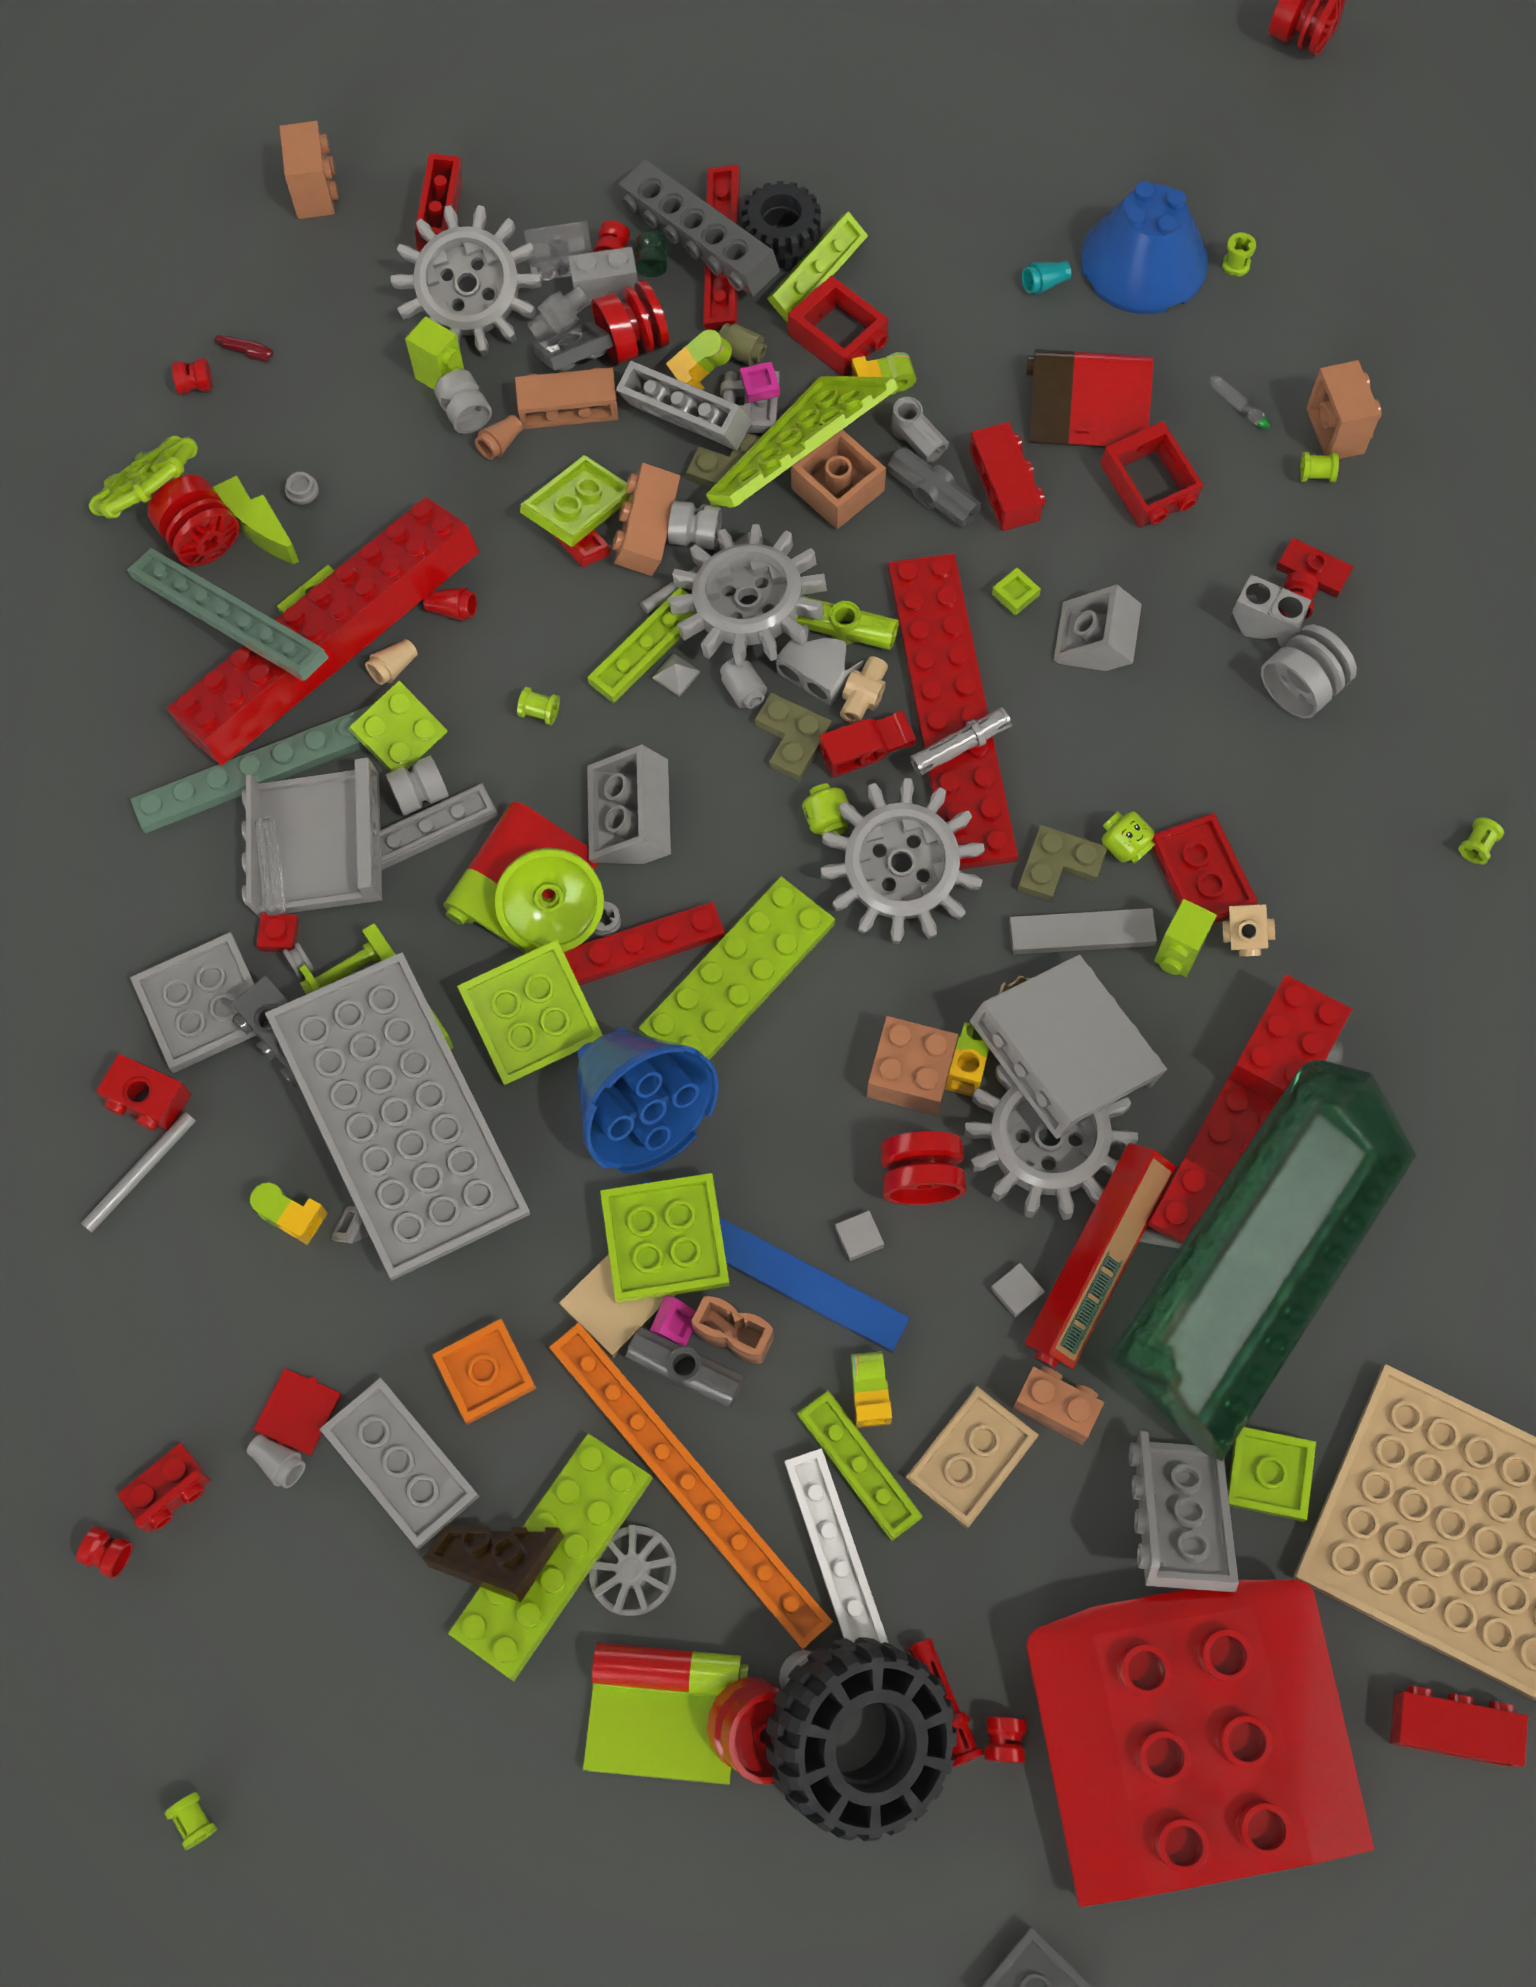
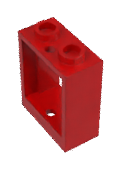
M831 275L788 313V335L840 376H847L852 372V358L862 356L867 358L875 350L879 351L884 347L889 337V319ZM837 306L867 328L845 349L815 327Z
M1164 421L1107 446L1100 462L1101 467L1139 528L1149 523L1156 525L1177 510L1183 512L1192 508L1198 502L1199 494L1203 488V483ZM1157 452L1180 491L1147 506L1124 466Z

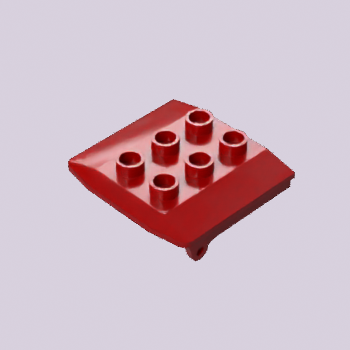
M1238 1580L1239 1584L1236 1592L1183 1589L1092 1606L1037 1627L1028 1635L1026 1641L1028 1664L1034 1684L1079 1907L1153 1896L1313 1865L1375 1850L1314 1591L1309 1584L1301 1580Z

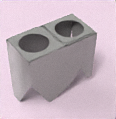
M1251 574L1231 615H1234L1239 629L1244 636L1263 640L1277 638L1279 646L1282 648L1286 647L1288 641L1300 631L1311 600ZM1247 595H1256L1259 604L1252 603L1247 598ZM1278 606L1287 613V617L1279 612Z
M803 625L807 640L809 628L807 625ZM791 638L777 655L776 668L777 674L831 706L844 690L850 673L854 670L858 671L863 665V660L845 670L846 641L821 638L806 641L801 645Z

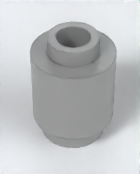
M734 658L724 663L720 669L721 681L739 708L752 709L760 705L765 698L767 687L752 664L745 660L743 666L736 665Z

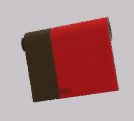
M1035 349L1034 356L1028 355L1026 376H1032L1033 383L1029 443L1106 448L1149 428L1153 356Z

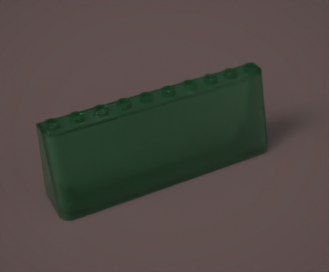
M1323 1060L1310 1061L1298 1070L1113 1348L1112 1358L1121 1372L1204 1454L1222 1461L1416 1157L1372 1073Z

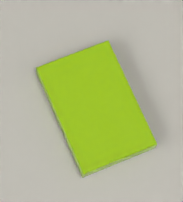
M583 455L521 503L520 513L573 547L619 510L624 501L628 502L630 493L625 492L627 482Z

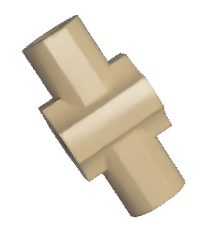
M870 656L861 672L854 670L850 673L842 694V699L846 700L840 711L842 719L853 724L862 720L867 709L872 711L875 708L877 709L886 686V682L882 681L888 669V665L884 660Z

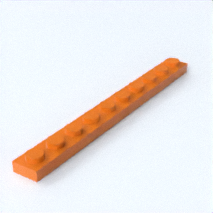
M579 1322L549 1347L567 1371L802 1650L833 1624L828 1615Z

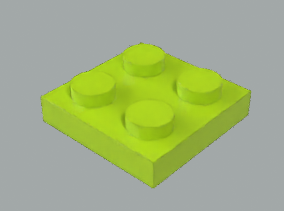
M400 681L392 686L348 728L389 772L401 767L408 770L413 763L448 732Z
M1237 1426L1234 1434L1227 1487L1229 1506L1301 1522L1306 1521L1316 1441Z

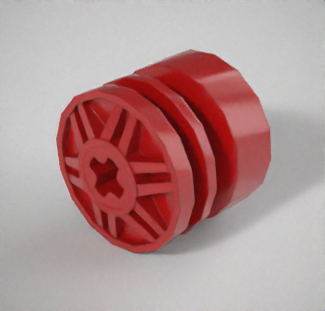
M1279 0L1270 22L1269 36L1289 43L1300 32L1297 48L1304 50L1309 44L1308 52L1318 56L1334 35L1340 23L1346 0Z
M644 279L636 282L634 289L629 285L623 287V304L614 292L601 295L591 301L595 324L611 336L614 346L606 349L612 362L617 366L637 358V342L646 353L653 352L654 344L659 349L669 344V333L664 311L653 289Z
M188 474L171 480L154 494L148 505L147 516L161 537L166 539L170 549L174 551L179 561L187 566H202L213 562L223 556L233 546L238 537L240 526L236 517L229 511L226 504L221 502L210 483L200 475Z

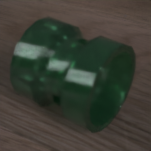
M657 231L642 232L636 239V251L638 253L636 256V270L639 274L646 277L661 276L667 270V257L665 255L667 253V238Z

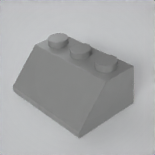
M641 744L588 765L589 861L593 863L645 864L671 855L668 759Z

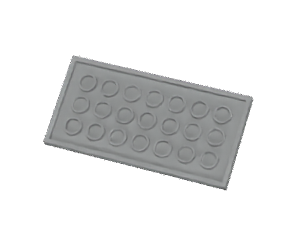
M403 952L265 1013L391 1281L530 1215L526 1202Z

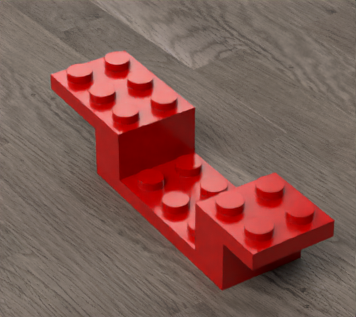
M1285 974L1148 1226L1215 1263L1218 1262L1253 1197L1252 1193L1294 1114L1311 1089L1350 1016L1352 1008Z

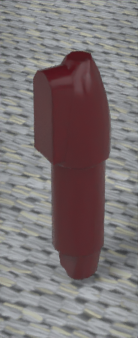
M217 335L214 338L218 345L223 346L225 349L245 353L249 359L267 363L269 358L273 356V350L259 342L247 341L227 335Z

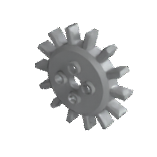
M451 205L445 206L444 218L448 225V230L436 235L430 225L420 218L416 225L420 236L428 242L421 252L414 250L408 245L399 244L397 247L399 256L405 261L415 264L414 274L391 275V283L396 289H415L417 295L415 299L403 303L397 309L403 320L424 311L429 319L457 334L459 347L462 335H474L477 350L482 357L487 356L489 344L485 337V332L497 327L503 337L513 343L517 340L513 326L505 320L511 311H516L528 318H534L536 314L532 304L517 298L519 288L533 289L542 287L540 274H520L516 269L517 264L529 260L535 255L534 248L530 242L512 251L508 250L504 244L515 231L514 222L510 218L506 219L493 235L484 230L487 222L484 206H477L473 214L472 227H459L456 212ZM476 261H481L484 264L480 270H474L472 265ZM444 273H453V278L450 281H444L442 279ZM470 276L477 281L476 287L472 291L464 292L459 288V282L463 277ZM492 291L495 295L493 299L485 300L483 298L484 293ZM455 303H464V308L461 311H455L453 309Z
M759 524L752 525L748 544L735 546L727 530H719L720 552L710 556L705 550L695 544L690 548L693 562L700 567L697 574L674 569L672 575L675 586L692 590V594L668 597L671 613L674 615L696 611V614L680 622L678 628L680 636L684 641L704 629L708 632L701 643L703 656L708 659L717 651L722 642L733 644L732 653L736 665L743 666L747 655V645L761 643L764 653L770 661L778 659L777 644L774 638L782 633H786L801 645L807 641L805 628L795 621L798 615L822 620L824 615L822 602L803 598V595L827 591L825 574L800 577L801 573L817 565L815 552L810 548L790 559L787 554L793 547L792 533L786 530L773 547L763 545V536ZM760 585H767L765 588H758ZM727 593H734L732 596H725ZM747 595H754L758 598L749 605L740 602Z
M904 778L899 790L900 803L888 805L885 803L882 790L876 783L868 785V799L872 803L874 810L865 817L860 815L854 806L843 802L839 807V811L843 819L854 826L851 836L844 837L835 832H825L822 843L828 847L846 852L844 863L828 864L820 868L821 879L832 880L838 877H847L850 886L848 891L836 897L832 903L835 911L846 909L855 900H859L865 905L868 910L860 919L858 932L863 935L872 928L874 920L878 915L891 918L890 936L892 944H900L905 933L904 919L916 917L921 923L922 932L928 939L936 937L937 928L930 912L939 905L946 909L950 916L961 920L966 911L962 904L954 900L949 893L954 885H960L969 890H979L983 881L974 874L959 871L960 859L976 858L985 851L984 843L973 842L967 845H958L954 836L956 831L965 828L972 818L970 812L959 813L951 821L945 822L936 814L945 801L946 790L941 787L932 794L930 802L926 807L913 804L914 786L911 778ZM909 837H917L920 841V846L910 848L907 845V839ZM876 846L884 847L886 850L885 856L876 857L873 854V848ZM899 853L908 855L912 862L911 868L906 872L896 871L891 864L893 856ZM918 871H927L930 876L927 882H920L916 877ZM887 879L892 880L895 883V889L893 891H885L882 887L883 881Z
M1001 1064L998 1065L995 1075L998 1082L1007 1090L1004 1096L999 1099L987 1091L977 1088L972 1098V1102L978 1107L994 1114L992 1123L974 1121L965 1123L964 1137L990 1139L991 1144L990 1151L977 1154L971 1159L970 1168L972 1172L983 1171L990 1166L998 1164L1005 1176L996 1182L991 1197L999 1201L1007 1196L1009 1190L1015 1184L1028 1190L1029 1195L1024 1203L1025 1217L1033 1218L1039 1209L1041 1194L1056 1195L1058 1211L1063 1220L1071 1219L1073 1215L1074 1203L1070 1192L1082 1188L1096 1205L1104 1188L1094 1177L1100 1170L1112 1176L1119 1162L1108 1155L1110 1146L1126 1148L1128 1143L1136 1145L1138 1141V1132L1111 1129L1110 1118L1121 1116L1129 1110L1131 1105L1129 1097L1120 1098L1076 1122L1067 1134L1060 1137V1142L1057 1145L1046 1146L1040 1141L1039 1133L1044 1129H1048V1127ZM1024 1133L1028 1136L1029 1141L1027 1143H1020L1016 1140V1135ZM1077 1136L1081 1140V1145L1072 1146L1068 1138ZM1043 1160H1051L1055 1168L1046 1170L1042 1167L1041 1162Z

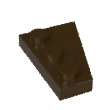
M445 1526L423 1559L430 1568L521 1603L564 1536L559 1528L546 1527L544 1532H528L526 1527H512L511 1531H491L489 1527Z

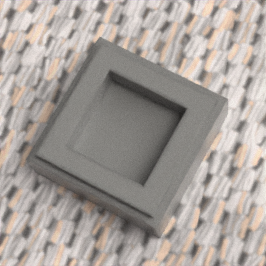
M870 1211L835 1224V1230L849 1262L884 1248V1242Z
M1021 1263L991 1286L992 1292L1015 1318L1045 1293L1044 1289Z

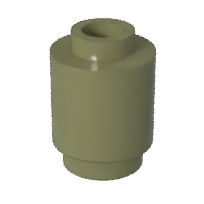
M726 323L721 328L719 334L732 347L731 358L748 366L761 362L767 349L763 335L736 323L733 325Z

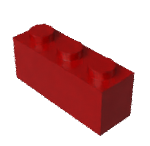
M429 153L416 222L421 218L430 225L436 235L448 230V225L444 218L445 206L451 205L456 214L458 211L463 183L461 157ZM416 225L417 251L421 252L428 242L420 236Z
M1009 422L972 431L969 447L970 455L1002 531L1040 521L1041 510L1045 506L1043 490L1041 487H1036L1033 480L1034 471L1030 460H1025L1022 454L1023 446L1020 435L1018 433L1014 434Z
M1407 1686V1692L1394 1694L1390 1732L1391 1745L1510 1768L1525 1767L1528 1715L1514 1713V1705L1493 1701L1489 1702V1708L1473 1705V1697L1460 1694H1448V1700L1432 1697L1433 1690L1417 1686Z

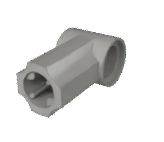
M913 397L898 399L892 411L891 433L897 439L906 440L925 462L933 463L948 449L949 442L922 414V405L917 399Z

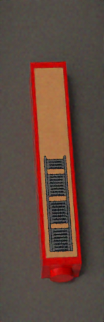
M1128 1143L1024 1342L1026 1346L1037 1352L1035 1359L1052 1369H1056L1058 1364L1072 1370L1074 1369L1177 1169L1174 1164L1156 1150Z

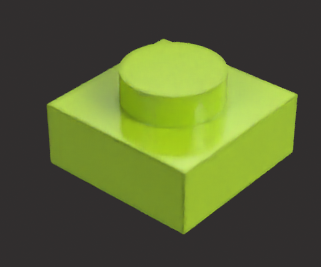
M1015 568L993 587L992 595L1016 616L1040 596L1041 588L1020 569Z

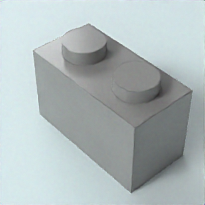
M632 247L568 256L576 307L591 305L592 299L609 292H614L620 300H623V287L629 285L634 289L635 283L638 282Z

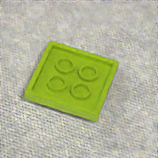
M554 940L457 986L504 1086L578 1052L586 1043H593L603 1036L558 940Z
M712 1173L600 1190L616 1304L730 1286Z

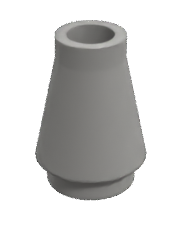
M263 1435L256 1436L247 1448V1454L255 1460L274 1486L281 1485L284 1488H289L304 1473L306 1465L301 1460L300 1453L275 1443Z

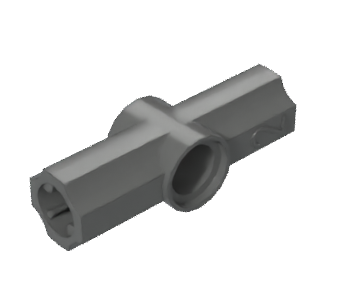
M900 447L887 464V472L910 488L914 498L921 506L929 510L938 509L962 528L968 527L981 510L982 503L956 485L953 475L941 465L932 467L906 447Z
M642 1327L635 1333L625 1356L626 1359L670 1379L676 1386L693 1390L728 1408L735 1401L744 1381V1376L700 1356L694 1349L679 1346ZM683 1359L691 1360L696 1365L694 1371L687 1376L678 1375L674 1371L675 1365Z

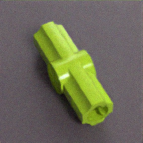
M803 596L806 599L822 602L824 615L822 620L798 615L795 621L802 626L807 625L809 630L831 635L833 639L846 641V645L859 642L886 650L893 648L899 620L860 611L859 607L850 601H841L833 604ZM844 621L851 622L850 624H846V625H845V624H840L841 622H844Z

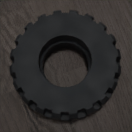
M859 1637L854 1643L845 1638L833 1641L830 1644L831 1648L828 1650H824L821 1647L807 1656L808 1661L801 1667L796 1665L787 1677L790 1680L783 1690H778L773 1701L776 1704L774 1714L768 1717L766 1733L771 1735V1743L766 1745L767 1761L775 1767L772 1770V1778L777 1788L785 1794V1800L795 1810L823 1831H830L838 1838L851 1841L859 1837L863 1841H874L880 1839L882 1833L885 1832L890 1836L899 1833L906 1828L905 1824L912 1819L917 1821L928 1811L926 1807L933 1798L937 1800L944 1789L942 1783L946 1774L951 1773L954 1758L951 1756L952 1749L957 1744V1729L952 1726L951 1720L955 1719V1713L951 1700L944 1697L945 1687L936 1675L929 1672V1667L887 1642L880 1643L873 1638ZM881 1702L886 1716V1732L879 1751L863 1767L850 1772H840L836 1759V1747L844 1724L860 1708L872 1703Z

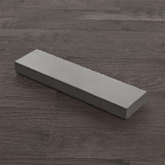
M483 783L380 830L381 871L498 817L497 810Z
M1153 908L1016 916L1009 919L1012 955L1155 946L1157 943Z

